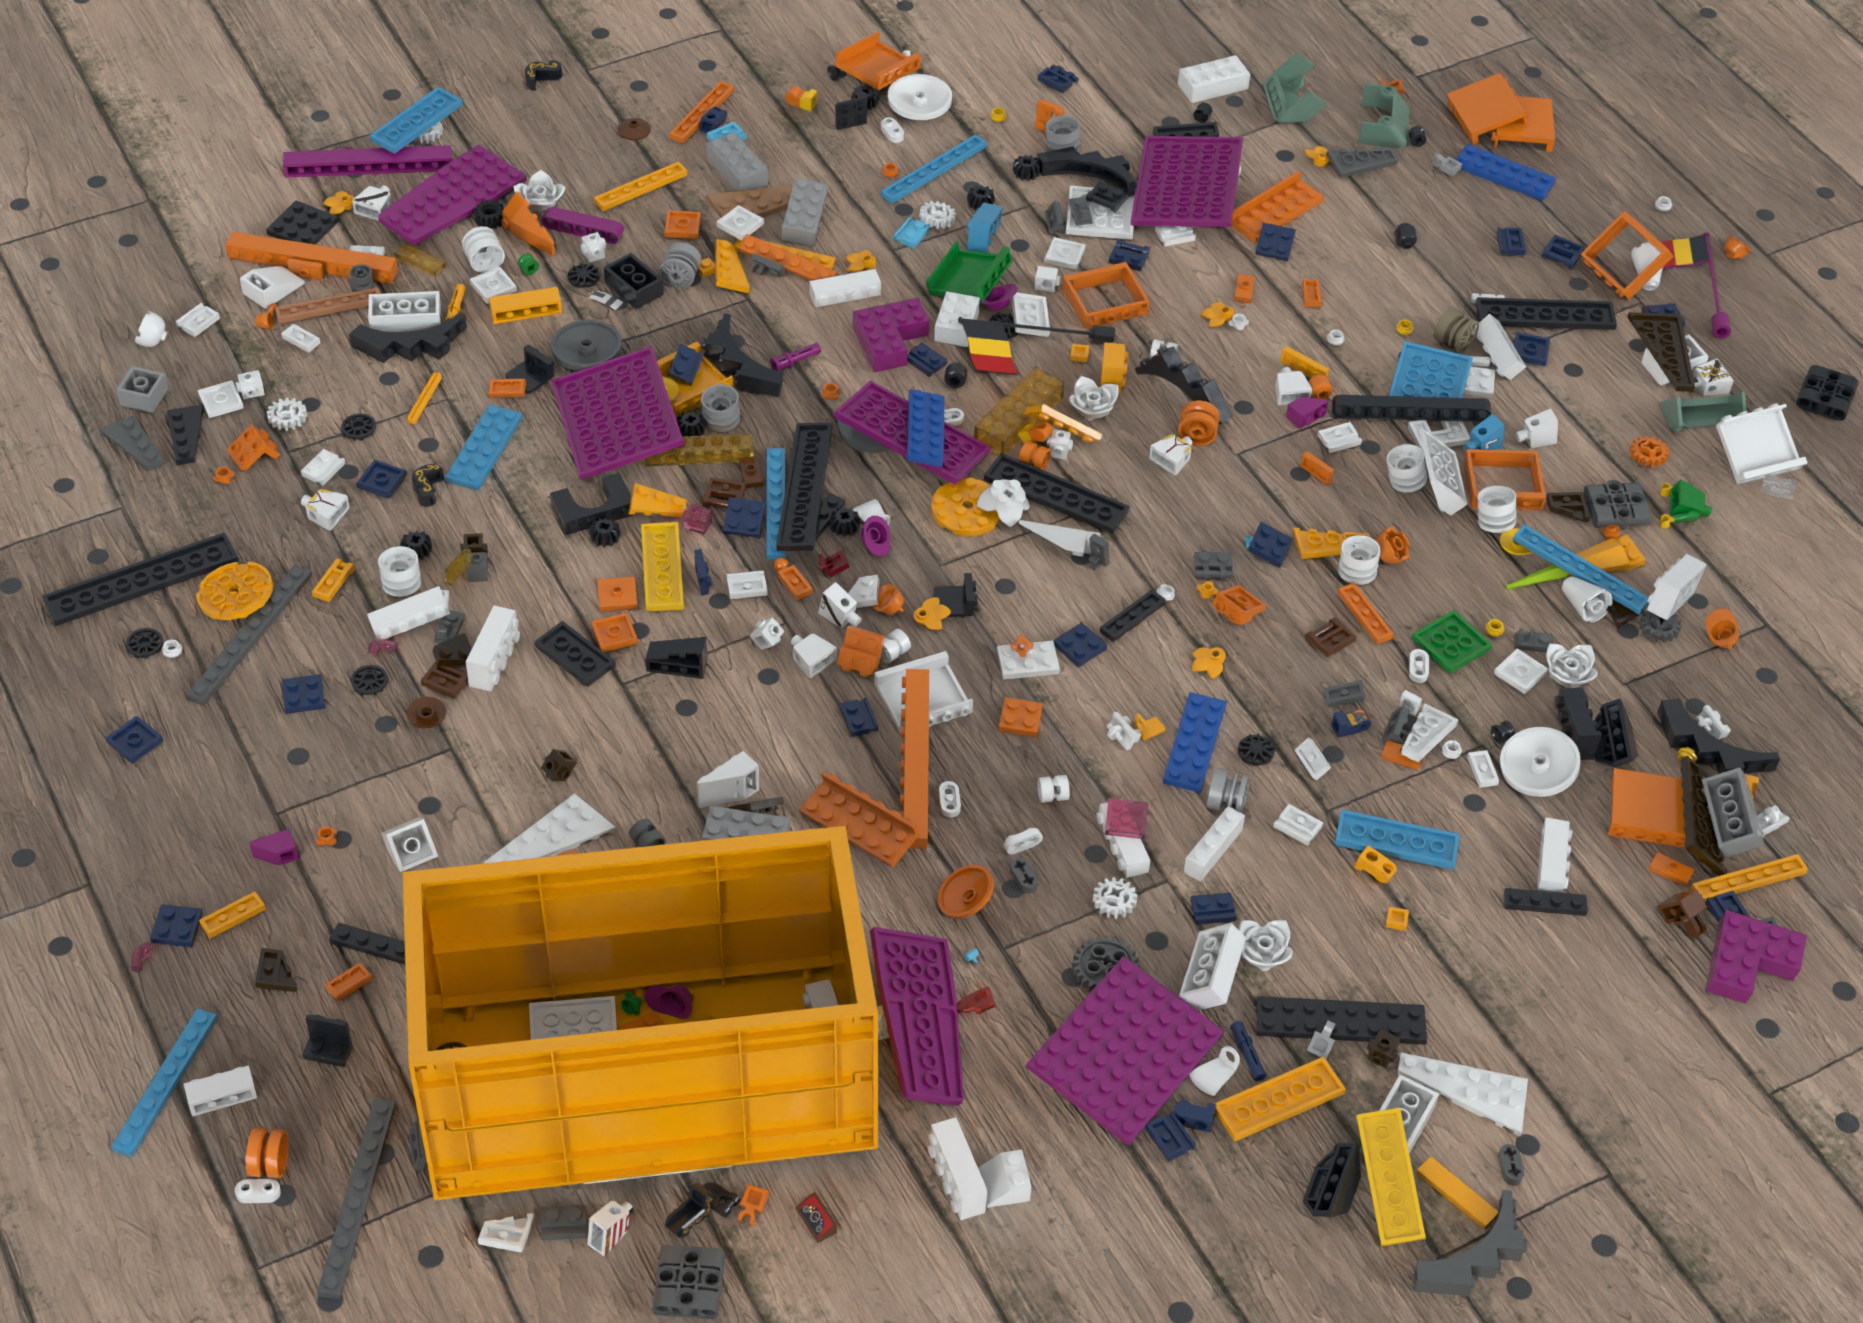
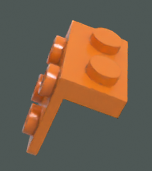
M251 424L227 448L228 453L240 470H248L264 453L275 460L281 455L276 449L278 446L268 438L270 435L263 428L258 429Z

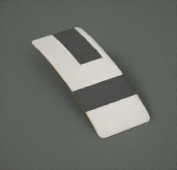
M595 291L589 297V299L604 303L614 310H617L623 304L619 299L601 291Z

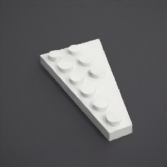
M574 793L484 863L556 856L563 851L577 848L581 843L590 839L592 841L597 840L600 835L605 833L612 834L616 832V827Z
M1406 1053L1400 1054L1397 1075H1402L1439 1093L1440 1097L1444 1095L1450 1098L1452 1103L1480 1117H1487L1495 1121L1497 1126L1501 1128L1505 1126L1513 1130V1134L1521 1137L1528 1079Z

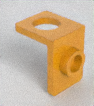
M1139 713L1135 714L1134 729H1138L1142 733L1141 737L1144 741L1166 731V728L1157 717L1145 721Z

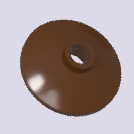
M639 118L626 119L618 126L619 135L627 140L644 139L651 131L649 123Z
M421 697L414 700L408 706L406 712L407 719L415 727L431 728L444 720L446 707L437 698Z

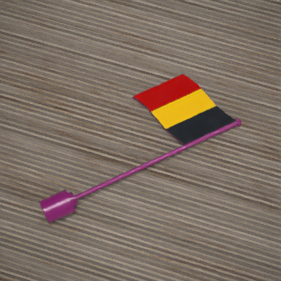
M1705 232L1701 236L1661 242L1674 256L1663 266V269L1693 266L1709 262L1717 313L1711 317L1713 334L1717 338L1729 336L1731 333L1729 317L1726 313L1720 312L1708 239L1709 233Z

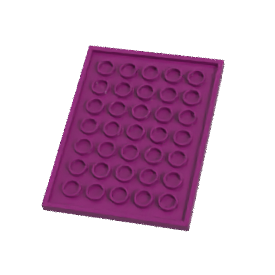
M1145 136L1131 215V225L1231 227L1243 137Z
M652 346L551 380L581 480L685 445Z
M1123 956L1028 1061L1026 1068L1122 1142L1130 1146L1146 1127V1124L1152 1120L1223 1036L1225 1031Z

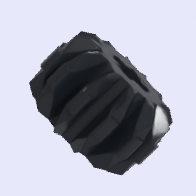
M859 85L862 91L867 94V109L876 108L879 101L877 89H873L872 86L867 87L865 85L862 87ZM854 91L852 92L851 99H854Z
M1032 155L1019 156L1013 163V174L1016 175V178H1021V180H1035V177H1038L1040 173V162L1036 157L1032 158Z
M975 185L974 188H970L967 195L969 207L975 211L983 203L994 204L995 194L993 189H989V186L983 187L982 185L981 187Z
M688 411L687 414L682 412L681 416L677 417L681 435L685 440L688 438L693 440L695 437L700 439V436L704 435L706 421L702 414H697V411L694 413Z
M837 508L836 511H832L829 524L832 532H836L837 536L842 534L845 538L846 535L852 536L853 532H858L860 517L857 511H853V508Z
M606 517L603 520L598 518L597 522H592L589 535L592 543H595L597 547L600 545L604 548L606 545L612 547L613 543H618L621 530L618 522H615L613 518L610 520Z
M418 530L414 533L409 531V534L403 535L402 540H400V546L414 550L418 555V559L423 560L424 556H429V553L432 551L431 538L425 534V531L421 533Z

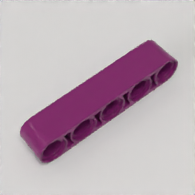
M549 207L541 219V223L545 228L581 237L598 232L605 242L611 244L617 243L624 232V226L617 221L557 207Z

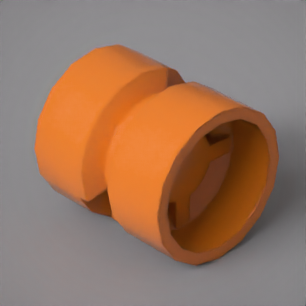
M1027 440L1020 451L1019 460L1045 470L1050 461L1052 451L1044 446L1038 447V444Z

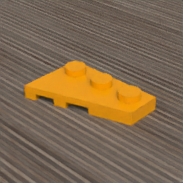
M635 483L632 488L629 514L635 515L636 512H641L644 515L658 513L662 516L683 517L687 499Z

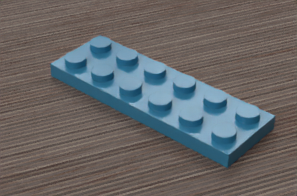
M437 87L370 134V140L395 154L462 106V99Z
M489 404L447 472L445 482L479 491L523 418L522 413Z
M1341 809L1334 845L1364 851L1369 845L1385 856L1454 870L1460 834Z

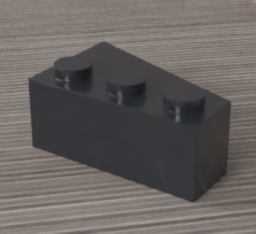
M707 637L650 642L645 659L646 672L703 679L707 665Z

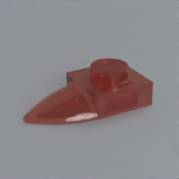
M989 986L962 998L957 1003V1013L975 1011L978 1015L996 1007Z

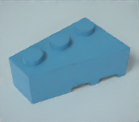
M983 203L980 208H977L976 214H973L972 219H969L967 229H969L967 251L987 253V247L992 243V240L989 239L991 235L996 234L1001 222L1002 206Z

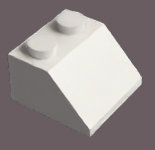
M418 817L381 833L387 850L400 872L438 857L423 818Z
M1022 1150L1000 1153L978 1167L987 1188V1208L1030 1201L1032 1187Z

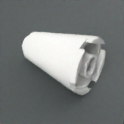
M1648 242L1642 243L1641 247H1634L1631 251V258L1638 275L1660 255ZM1663 267L1642 287L1643 289L1653 291L1659 287Z
M1574 576L1565 579L1563 582L1562 591L1584 621L1594 623L1607 614L1608 611L1606 609L1608 605H1612L1613 599L1609 591Z

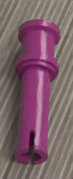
M814 343L792 353L785 352L780 357L771 358L770 366L776 371L786 367L790 368L798 361L820 354L821 347L818 343Z

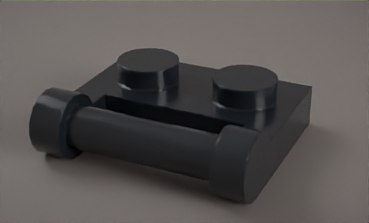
M1099 181L1091 192L1087 193L1086 200L1110 208V211L1117 212L1128 199L1129 193Z

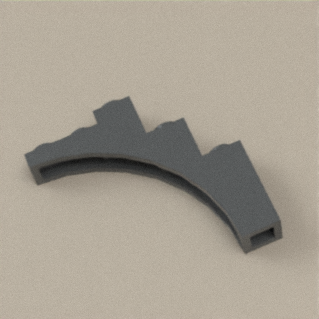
M1511 1190L1502 1191L1497 1221L1490 1233L1479 1244L1451 1258L1417 1260L1414 1269V1292L1468 1296L1471 1288L1475 1287V1277L1495 1278L1497 1270L1501 1269V1259L1521 1260L1522 1254L1527 1251V1239H1523V1230H1517V1219H1513V1213L1516 1211V1200L1512 1199Z

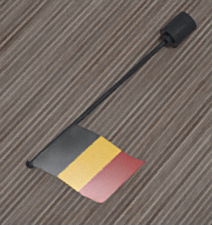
M962 316L958 318V322L962 323L967 336L973 366L976 371L1018 375L1012 362L1010 345L1003 326L1088 335L1091 342L1103 344L1113 343L1115 337V328L1093 325L1092 328H1089L1088 332L964 319Z

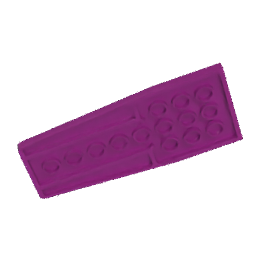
M478 144L440 168L378 215V221L410 244L415 245L473 214L474 208L477 207V204L481 205V201L485 203V200H488V202L494 200L495 202L514 189L513 186L526 182L527 175Z
M873 927L870 930L877 985L902 1095L905 1099L959 1106L964 1100L956 992L947 939Z

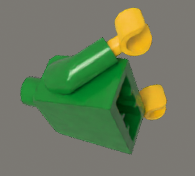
M1680 479L1673 486L1667 482L1662 484L1660 495L1663 497L1670 495V514L1673 517L1667 514L1662 515L1660 518V522H1662L1661 528H1669L1671 522H1694L1701 515L1708 517L1711 514L1712 507L1705 505V494L1690 483Z

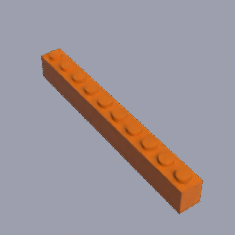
M232 232L225 244L227 257L232 259L288 267L287 262L289 258L322 263L324 273L350 277L349 271L353 266L363 264L371 268L373 281L392 284L398 272L397 259L389 256Z
M906 669V676H902V688H905V693L901 694V705H905V709H901V721H905V726H901V738H905V743H901V755H904V760H900V771L904 772V777H900V789H904V794H900V806H904V811H900V815L906 820L907 818L913 820L917 824V830L920 834L909 848L927 849L929 669Z

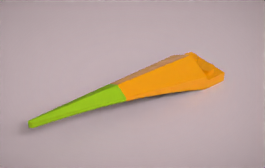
M1628 534L1616 539L1610 538L1576 554L1605 572L1627 571L1646 563V559ZM1553 564L1508 584L1506 590L1572 577L1573 575Z

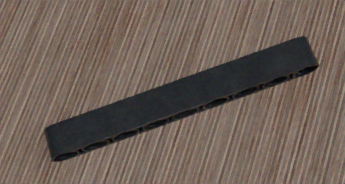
M1336 395L1332 399V414L1338 418L1482 422L1491 415V403L1484 398Z

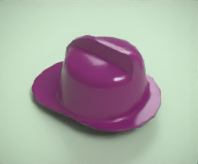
M1014 284L994 287L984 302H980L985 304L991 311L1002 310L1009 305L1010 298L1016 294L1018 287Z
M873 515L868 517L861 531L863 543L876 556L883 557L890 551V531L887 522L879 516Z
M675 984L670 987L654 985L646 990L645 1001L654 1011L656 1010L659 1013L679 1019H685L691 1015V1003L694 995L683 985Z

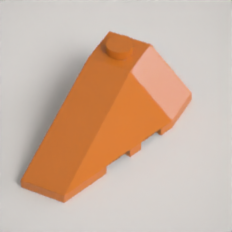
M516 192L502 211L503 219L501 222L503 227L516 237L554 256V241L544 226L540 227L537 215L535 213L532 214L528 209L530 205L519 192Z

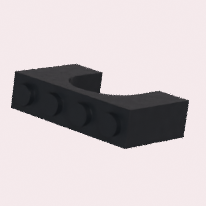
M620 473L602 478L603 491L608 501L597 508H584L576 504L568 488L550 493L551 506L566 535L589 529L592 522H597L598 518L601 520L605 519V517L608 520L613 518L616 521L634 515L629 514L631 494Z

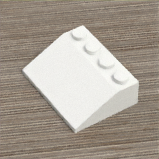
M1420 428L1419 434L1430 482L1438 502L1437 506L1442 512L1445 511L1451 516L1468 504L1456 453L1423 428Z

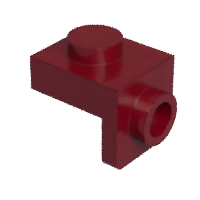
M842 550L828 558H825L822 554L818 555L820 559L818 565L823 573L826 572L830 577L850 567Z

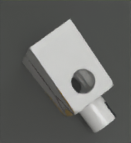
M1171 434L1151 445L1149 459L1173 475H1177L1190 459L1192 440L1188 436L1180 439L1176 435Z
M322 489L318 490L313 497L304 495L301 500V505L306 506L307 517L329 531L334 528L349 509L347 495Z

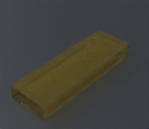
M406 243L394 252L396 258L434 276L446 267L444 261Z

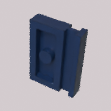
M1498 227L1496 233L1500 254L1525 255L1526 248L1522 228L1500 229Z
M920 343L907 354V362L929 377L933 372L936 373L947 365L946 358L924 343Z
M680 344L667 376L683 383H689L691 386L704 354H700L696 350Z
M702 549L694 550V560L701 596L709 595L708 587H711L712 584L711 577L707 574L708 565L704 561Z
M867 697L861 701L857 699L840 703V711L851 737L867 734L872 730L878 731V724Z
M1734 891L1715 895L1714 898L1708 897L1705 902L1718 923L1726 910L1750 917Z
M1231 892L1191 896L1190 902L1196 925L1236 921L1237 915L1235 914Z
M1173 1111L1167 1116L1164 1115L1146 1124L1145 1129L1168 1162L1186 1154L1191 1149H1195L1196 1144Z

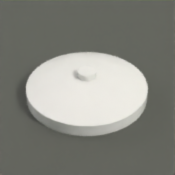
M925 74L907 75L891 84L888 90V103L894 112L905 118L929 120L939 117L948 111L952 104V91L944 81L937 77Z
M1533 727L1516 733L1505 743L1500 755V768L1504 779L1515 790L1529 796H1551L1564 791L1576 780L1580 770V754L1573 740L1561 731L1548 727Z

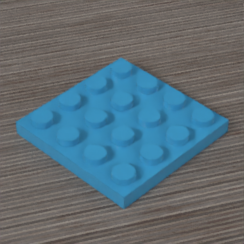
M1404 341L1389 396L1462 398L1473 357Z

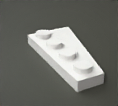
M1424 704L1422 712H1420L1411 733L1402 747L1401 754L1419 762L1457 726L1458 719Z

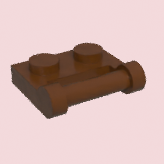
M710 477L702 505L727 508L728 500L711 498V496L743 499L746 483Z
M1334 617L1314 632L1306 633L1305 639L1326 657H1329L1355 642L1356 635ZM1333 629L1332 632H1330V633H1328L1327 635H1325V636L1319 638V637L1322 636L1323 634H1325V633H1327V632H1329L1330 630Z
M436 662L421 679L422 686L453 699L469 683L467 671L464 672L450 665H437Z

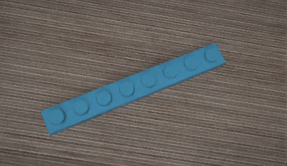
M976 134L881 190V197L891 204L895 203L987 147V142Z
M767 448V559L785 558V551H777L776 548L785 496V448Z
M1524 524L1514 535L1513 540L1576 578L1606 589L1611 593L1613 600L1635 613L1640 614L1649 604L1647 602L1649 597L1527 525Z
M199 1008L196 1009L111 1147L114 1152L129 1157L134 1156L218 1019L216 1014Z

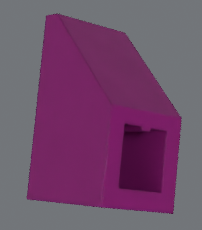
M1300 397L1288 404L1286 417L1301 429L1326 415L1328 401L1326 399Z
M289 829L249 842L252 855L255 858L276 865H282L299 859L296 845Z

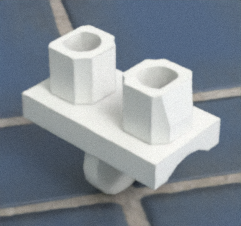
M1705 705L1703 711L1695 718L1700 727L1719 740L1727 737L1731 731L1728 725L1721 723L1718 711H1713L1709 705Z
M1118 712L1112 714V720L1107 725L1109 729L1107 736L1109 739H1117L1126 750H1130L1133 744L1140 740L1142 733L1138 729H1132L1130 727L1131 720L1127 716L1122 717Z
M1776 805L1767 807L1763 813L1757 816L1762 837L1780 828L1790 819L1782 814Z

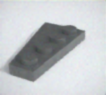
M1372 148L1371 151L1363 149L1348 151L1347 149H1341L1340 152L1327 150L1326 153L1339 178L1395 165L1399 161L1392 148Z
M134 416L99 429L101 435L108 437L114 445L117 444L125 454L132 456L133 460L147 471L164 465L162 456Z

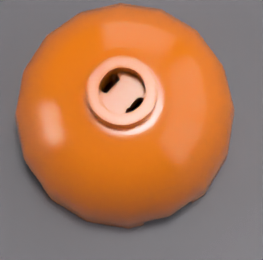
M1395 526L1384 529L1377 536L1375 541L1380 546V559L1385 563L1398 564L1410 557V554H1408V548L1410 547L1408 538L1402 531L1398 532Z

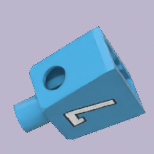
M1494 414L1490 415L1470 431V441L1464 445L1465 451L1466 449L1496 450L1502 447L1505 424Z

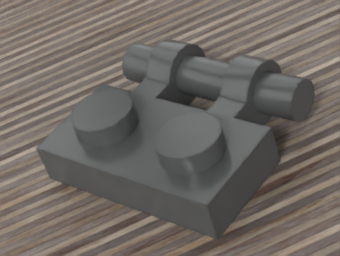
M1194 553L1196 577H1203V579H1209V577L1220 578V580L1233 578L1232 553Z

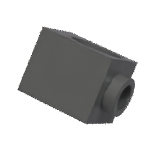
M486 552L467 553L469 582L488 581Z

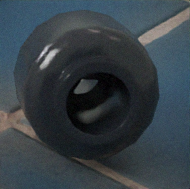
M1402 223L1395 229L1394 236L1398 247L1410 249L1416 244L1417 235L1414 226Z
M958 362L949 364L944 374L945 383L954 389L962 387L966 383L968 376L966 367Z

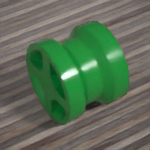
M530 253L523 254L518 259V265L526 275H532L539 269V263Z

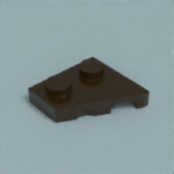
M261 948L255 980L256 988L296 992L297 984L292 978L291 969L286 963L283 950Z

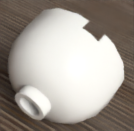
M148 311L138 330L140 337L136 336L135 343L144 347H154L160 341L164 342L168 333L165 331L166 325L164 320L159 315Z

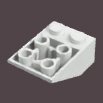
M283 266L253 269L240 277L242 293L265 309L269 308L270 304H275L305 284L304 280Z
M742 751L738 755L731 757L723 765L717 766L708 775L702 776L697 781L698 807L704 808L742 801L759 790V765Z

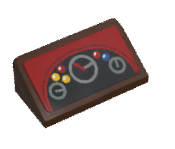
M816 1192L810 1194L795 1207L817 1243L837 1233L836 1222Z

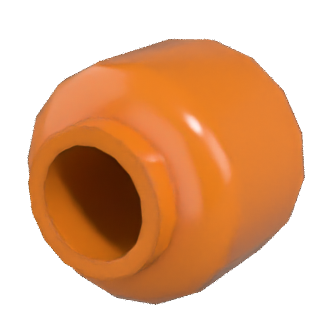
M1315 375L1308 382L1312 387V398L1327 399L1333 392V387L1326 375Z

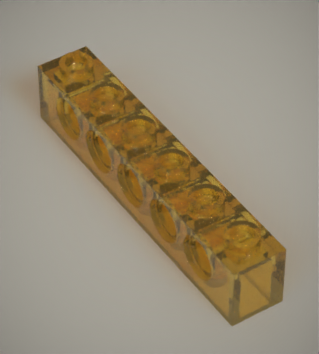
M753 434L682 437L685 445L645 458L646 467L739 462V458L754 456Z

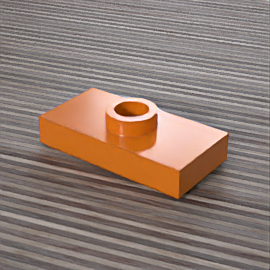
M289 258L287 262L288 269L296 276L323 280L324 271L322 263Z
M1238 274L1234 301L1251 303L1255 276Z
M1302 279L1304 307H1321L1322 300L1319 280Z
M491 379L488 395L490 398L524 397L526 380Z
M1308 451L1303 453L1300 467L1326 485L1332 483L1334 469Z
M1389 740L1386 741L1381 754L1382 759L1415 770L1419 769L1422 759L1419 762L1411 760L1401 754L1403 745Z
M1657 852L1648 870L1686 887L1695 869Z
M359 962L326 983L325 988L338 1002L372 981L373 977L363 964Z

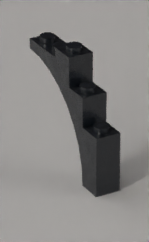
M1074 146L1037 154L1042 176L1054 174L1091 176L1114 184L1121 190L1128 192V197L1135 195L1137 183L1130 175V164L1123 155L1105 159L1098 151L1080 154Z
M459 312L453 318L440 325L414 332H385L360 324L349 333L351 347L382 363H385L394 354L412 362L422 352L440 360L450 351V342H453L467 328L466 315Z
M724 313L723 319L718 321L717 330L714 333H709L708 338L703 341L704 357L719 360L721 365L720 372L736 375L735 380H738L737 388L778 397L782 388L784 373L763 366L748 357L733 340L730 332L731 315Z
M1166 346L1161 347L1157 350L1156 355L1151 359H1143L1139 362L1140 365L1135 368L1138 375L1150 374L1168 380L1186 393L1192 401L1200 400L1213 404L1220 413L1219 425L1233 416L1215 379H1202L1194 362L1189 364L1186 362L1182 363L1174 346L1169 348Z
M1680 699L1661 700L1657 713L1670 748H1691L1697 756L1695 763L1706 765L1715 763L1718 774L1736 768H1741L1747 774L1776 770L1780 761L1778 752L1750 751L1725 743L1700 727L1685 710Z

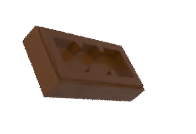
M757 456L739 458V466L743 482L746 483V488L763 486Z

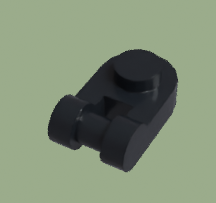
M709 1182L703 1185L714 1195L712 1210L723 1217H727L731 1213L730 1209L733 1206H737L741 1201L737 1194L729 1192L719 1184Z

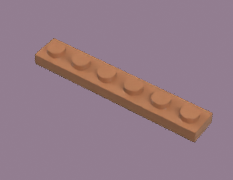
M378 287L275 307V312L279 324L367 307L369 306V294H380Z

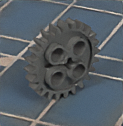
M1106 935L1104 940H1101L1097 936L1096 941L1089 938L1088 944L1082 942V948L1077 947V951L1074 953L1072 961L1073 975H1076L1077 982L1082 981L1081 987L1088 986V992H1091L1117 964V960H1120L1123 956L1140 968V964H1138L1139 957H1135L1136 951H1130V944L1123 946L1124 940H1121L1119 943L1116 942V937L1109 940Z

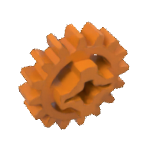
M1645 435V438L1639 436L1638 440L1634 439L1633 443H1631L1629 455L1633 456L1632 460H1638V465L1644 464L1645 468L1647 465H1650L1651 468L1654 465L1660 467L1668 459L1669 448L1666 447L1667 443H1661L1662 439L1656 440L1655 436H1652V438H1649L1648 435Z

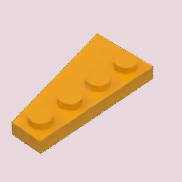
M716 239V286L749 293L750 286L733 243Z
M1044 404L1026 407L1024 414L1035 419L1046 421L1052 426L1071 432V435L1081 437L1083 441L1088 443L1099 441L1102 435Z
M1293 527L1292 531L1301 559L1340 555L1343 541L1348 537L1355 535L1370 537L1369 533L1345 532L1344 534H1338L1332 530H1328L1325 533L1317 532V529L1301 531L1300 528Z

